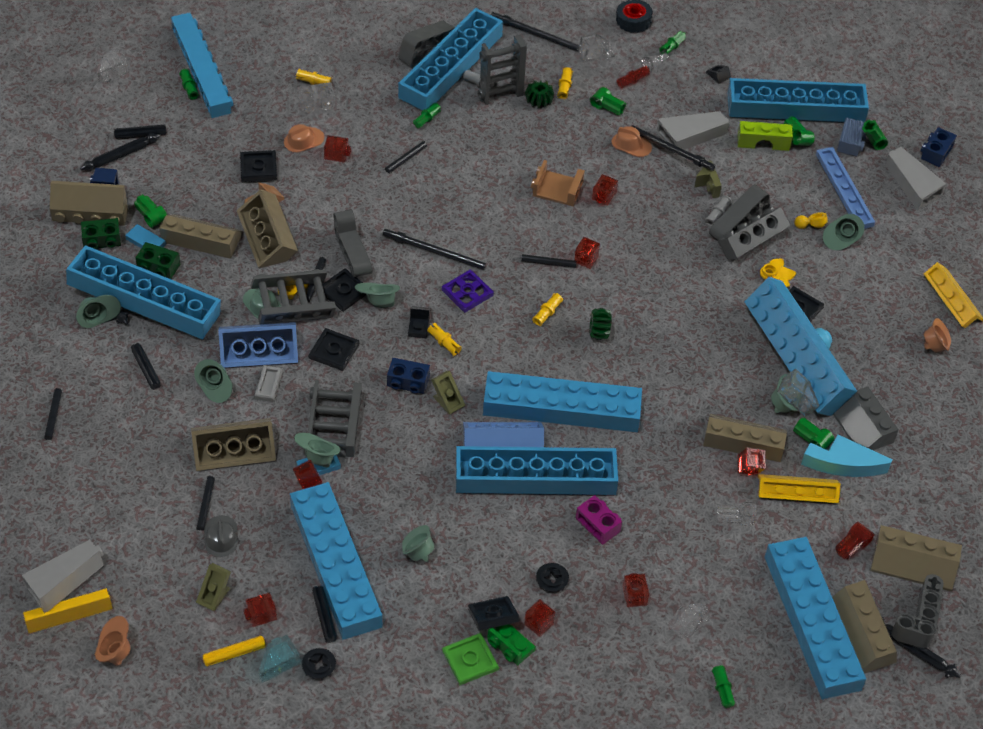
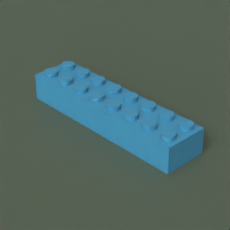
M477 8L473 9L398 83V98L421 110L428 109L464 75L466 70H469L480 59L479 53L483 43L490 49L502 37L503 21Z
M730 78L727 91L729 117L789 119L793 116L797 120L845 122V119L849 118L865 122L869 110L866 84Z
M86 245L66 269L67 285L96 297L112 295L120 301L121 307L202 340L220 315L221 299Z
M768 277L744 303L817 413L832 416L857 390L783 281Z
M488 371L483 416L638 432L642 388Z
M456 446V493L616 495L618 468L616 448Z
M329 482L290 493L291 509L321 586L324 589L342 640L383 628V615Z
M807 537L768 544L765 560L821 699L862 691L866 681L865 674Z

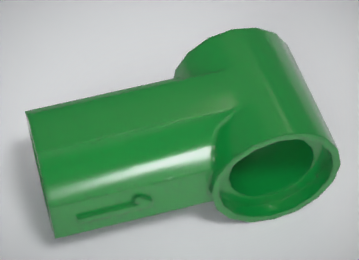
M600 87L590 98V103L593 107L597 109L603 107L617 115H621L626 108V102L612 96L609 89L605 87Z
M791 116L785 120L783 124L792 125V142L794 145L811 146L814 143V133L806 130L796 117Z
M867 120L864 122L862 130L874 149H884L888 145V140L876 121Z
M142 194L138 196L134 202L135 208L144 216L150 228L161 224L167 215L165 209L162 206H157L147 195L144 196Z
M801 418L793 429L796 434L809 442V444L813 443L823 449H827L835 441L834 435L829 430L819 429L805 418Z

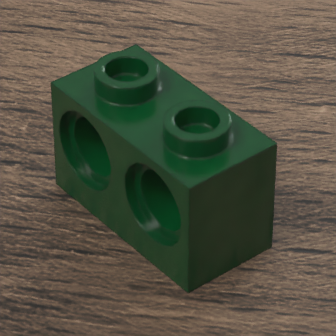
M118 218L81 222L83 247L86 245L97 249L121 246Z
M147 242L144 243L135 257L138 267L168 279H172L181 264L179 252Z

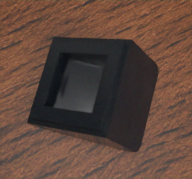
M716 65L706 71V74L718 84L731 78L728 66Z

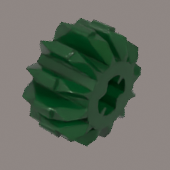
M541 80L540 82L533 81V83H529L525 91L527 103H531L532 107L537 105L538 109L540 106L546 108L547 105H551L554 98L552 85H548V81L543 83Z
M595 308L592 310L589 325L591 338L596 340L608 339L612 323L610 310L605 308Z

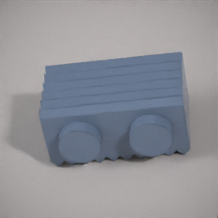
M849 118L845 119L837 152L857 156L858 152L863 150L865 141H862V139H866V134L862 130L864 122Z

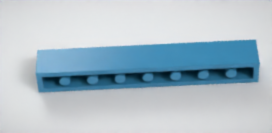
M190 12L172 16L173 32L211 118L231 114L233 100L231 96L228 97L226 85L222 84L221 73H217L216 62H212L211 51H207V42L203 40L202 31L198 29L196 18L193 19Z

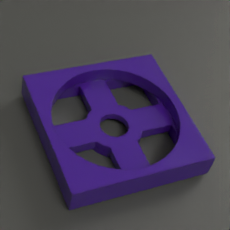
M471 269L442 286V291L464 313L494 296V291ZM457 284L460 290L453 293L452 288ZM482 287L484 294L479 296L475 290ZM465 288H470L471 291H470V292H465L464 289H465ZM464 296H469L472 301L463 303L460 299Z

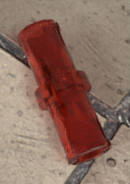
M646 65L635 71L631 70L627 75L616 80L617 85L623 89L631 83L635 84L639 79L648 76L650 70Z

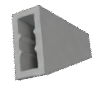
M720 111L658 119L657 132L663 140L685 150L726 135L729 121Z
M899 147L889 152L885 166L917 210L922 209L943 195L946 183L905 149Z
M88 540L23 574L22 577L27 590L42 611L46 613L104 566L101 558L104 554L99 545L95 546L91 540Z

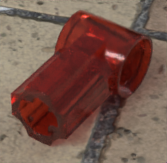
M856 522L849 530L847 536L836 545L835 550L841 558L849 560L861 547L865 548L872 541L875 534L860 522Z

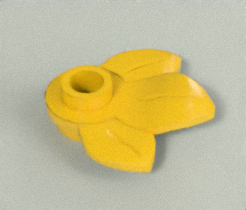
M773 259L760 270V276L766 280L768 277L782 280L786 287L790 286L789 281L796 275V271L784 267V259Z

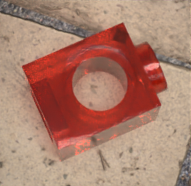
M328 135L324 145V159L345 163L346 157L351 154L348 138Z
M602 174L593 187L592 200L608 206L617 192L618 180Z
M583 237L576 247L574 261H577V264L591 269L598 259L600 243Z
M747 447L738 454V473L758 475L766 469V450Z
M311 459L293 468L302 489L323 484Z
M632 573L624 576L622 587L626 606H646L648 604L649 591L645 574Z
M270 592L245 600L244 616L246 621H251L253 627L277 620L276 607Z
M539 599L525 612L524 625L541 637L554 624L555 611Z

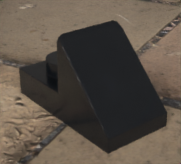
M418 306L410 308L408 337L427 339L431 308Z

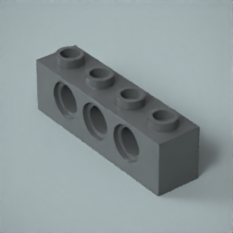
M773 206L763 211V215L760 216L758 214L750 218V223L744 222L737 226L738 230H731L723 234L724 238L718 242L727 260L738 258L788 228L790 224L782 208L774 209Z

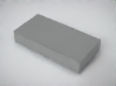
M263 366L255 399L274 402L283 368Z

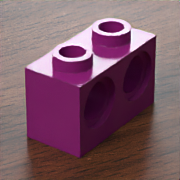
M595 495L577 507L575 519L602 545L620 533L622 526L621 518L618 514L613 513L606 503Z

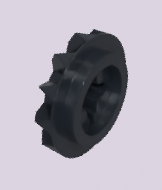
M546 563L538 569L536 581L539 584V588L545 589L546 593L548 591L556 593L559 590L563 591L565 586L568 585L569 574L560 564ZM550 573L556 578L555 583L549 579Z
M315 648L308 651L302 659V669L305 675L310 676L313 680L315 678L323 680L327 676L331 677L332 672L336 669V659L333 653L324 648ZM322 658L323 666H320L319 669L316 670L315 664H318V662Z

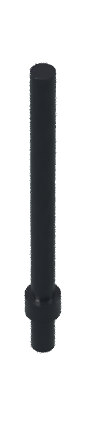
M495 12L491 13L492 16L502 20L503 25L513 26L577 52L582 50V46L513 20L508 15L503 16Z
M634 125L631 126L639 131L641 137L692 161L694 165L698 167L703 166L711 171L715 169V164L705 160L704 157L696 156Z
M383 230L382 235L395 239V242L401 244L404 242L482 270L486 267L484 262L411 238L403 232Z

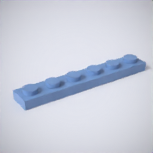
M834 148L817 150L816 156L848 214L859 216L864 223V229L874 227L875 220Z

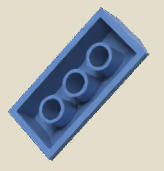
M296 322L219 327L220 360L223 367L298 363Z
M463 422L464 446L544 447V427L541 422Z

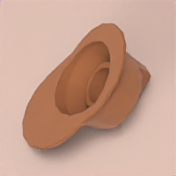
M298 124L289 130L288 135L284 139V145L289 151L302 152L321 145L325 136L317 128Z
M620 127L618 133L612 138V145L616 149L636 157L647 156L652 151L651 143L641 137L639 131L634 127Z
M936 318L932 326L924 332L926 340L924 348H931L935 353L943 350L949 351L951 345L949 331L945 324Z
M116 616L104 625L95 652V657L99 662L108 661L115 666H120L122 660L129 654L131 648L127 639L129 624L123 616Z

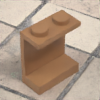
M544 160L542 166L537 168V178H533L531 183L533 196L574 207L584 181L585 170L578 169L573 178L547 171V160Z

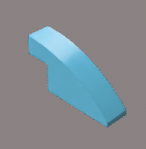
M837 435L829 451L810 443L804 453L801 465L827 474L867 477L888 473L893 459Z

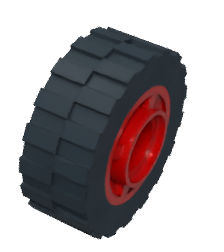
M626 0L622 2L616 10L617 25L620 29L630 33L645 31L652 24V7L641 0Z

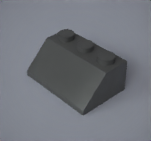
M868 386L857 390L833 414L851 441L871 450L894 443L899 430Z

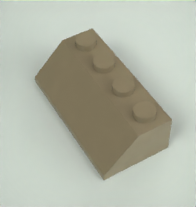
M51 181L50 213L52 221L75 222L79 224L82 221L118 218L119 225L125 226L128 213L125 186Z
M260 189L237 210L258 268L286 262L298 252L275 194Z
M176 214L166 215L160 226L161 238L167 244L230 259L243 234V230Z
M710 414L703 446L781 462L787 431L781 428Z
M271 418L191 428L196 471L276 461Z
M881 525L876 537L870 571L920 584L924 583L926 576L934 574L943 580L944 590L952 591L960 563L962 545Z
M862 580L842 588L832 598L863 672L867 673L897 663V651L866 581Z

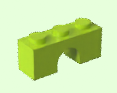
M740 121L737 134L738 147L755 149L757 142L768 140L772 143V150L789 151L793 138L792 125Z

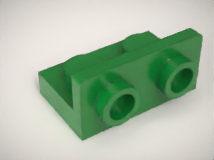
M511 624L488 629L487 639L489 644L495 649L498 648L509 662L513 661L517 666L536 649V646Z

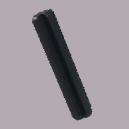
M164 124L114 129L115 139L144 137L150 133L160 135L167 133L166 125Z
M133 344L131 351L150 388L153 390L161 386L160 380L141 344Z
M321 585L312 588V593L324 640L326 643L334 642L336 634L324 589Z

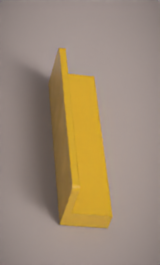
M937 262L924 273L927 280L963 328L969 326L976 319L983 322L980 312L946 267Z
M758 474V497L839 503L841 483L837 480Z
M106 588L61 601L46 613L41 608L23 612L28 633L30 634L112 610V604Z

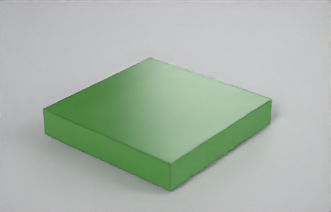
M481 633L442 648V652L459 685L499 670V666Z

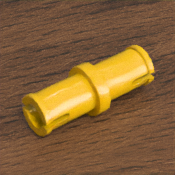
M569 67L563 68L562 76L558 82L559 90L557 96L559 99H567L569 88L572 85L571 77L573 71Z
M298 69L296 74L298 76L296 77L297 80L310 82L311 85L317 84L329 88L332 82V77L319 75L315 71L312 73Z
M554 293L547 303L541 305L540 311L532 318L534 324L542 326L546 319L555 313V309L563 301L561 295Z
M437 323L432 324L434 328L430 325L427 332L438 341L440 346H444L453 356L461 351L462 347L451 338L448 332H444Z

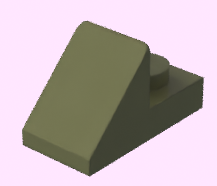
M703 167L696 176L694 187L706 186L707 191L711 192L713 198H719L722 185L716 170L711 171Z
M445 371L431 379L437 392L433 397L448 414H452L465 406L450 371Z
M214 563L209 564L196 603L215 611L230 590V587L226 586L231 571Z

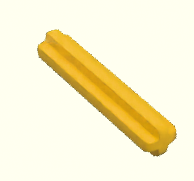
M258 636L202 655L205 666H210L265 647V640L263 636Z

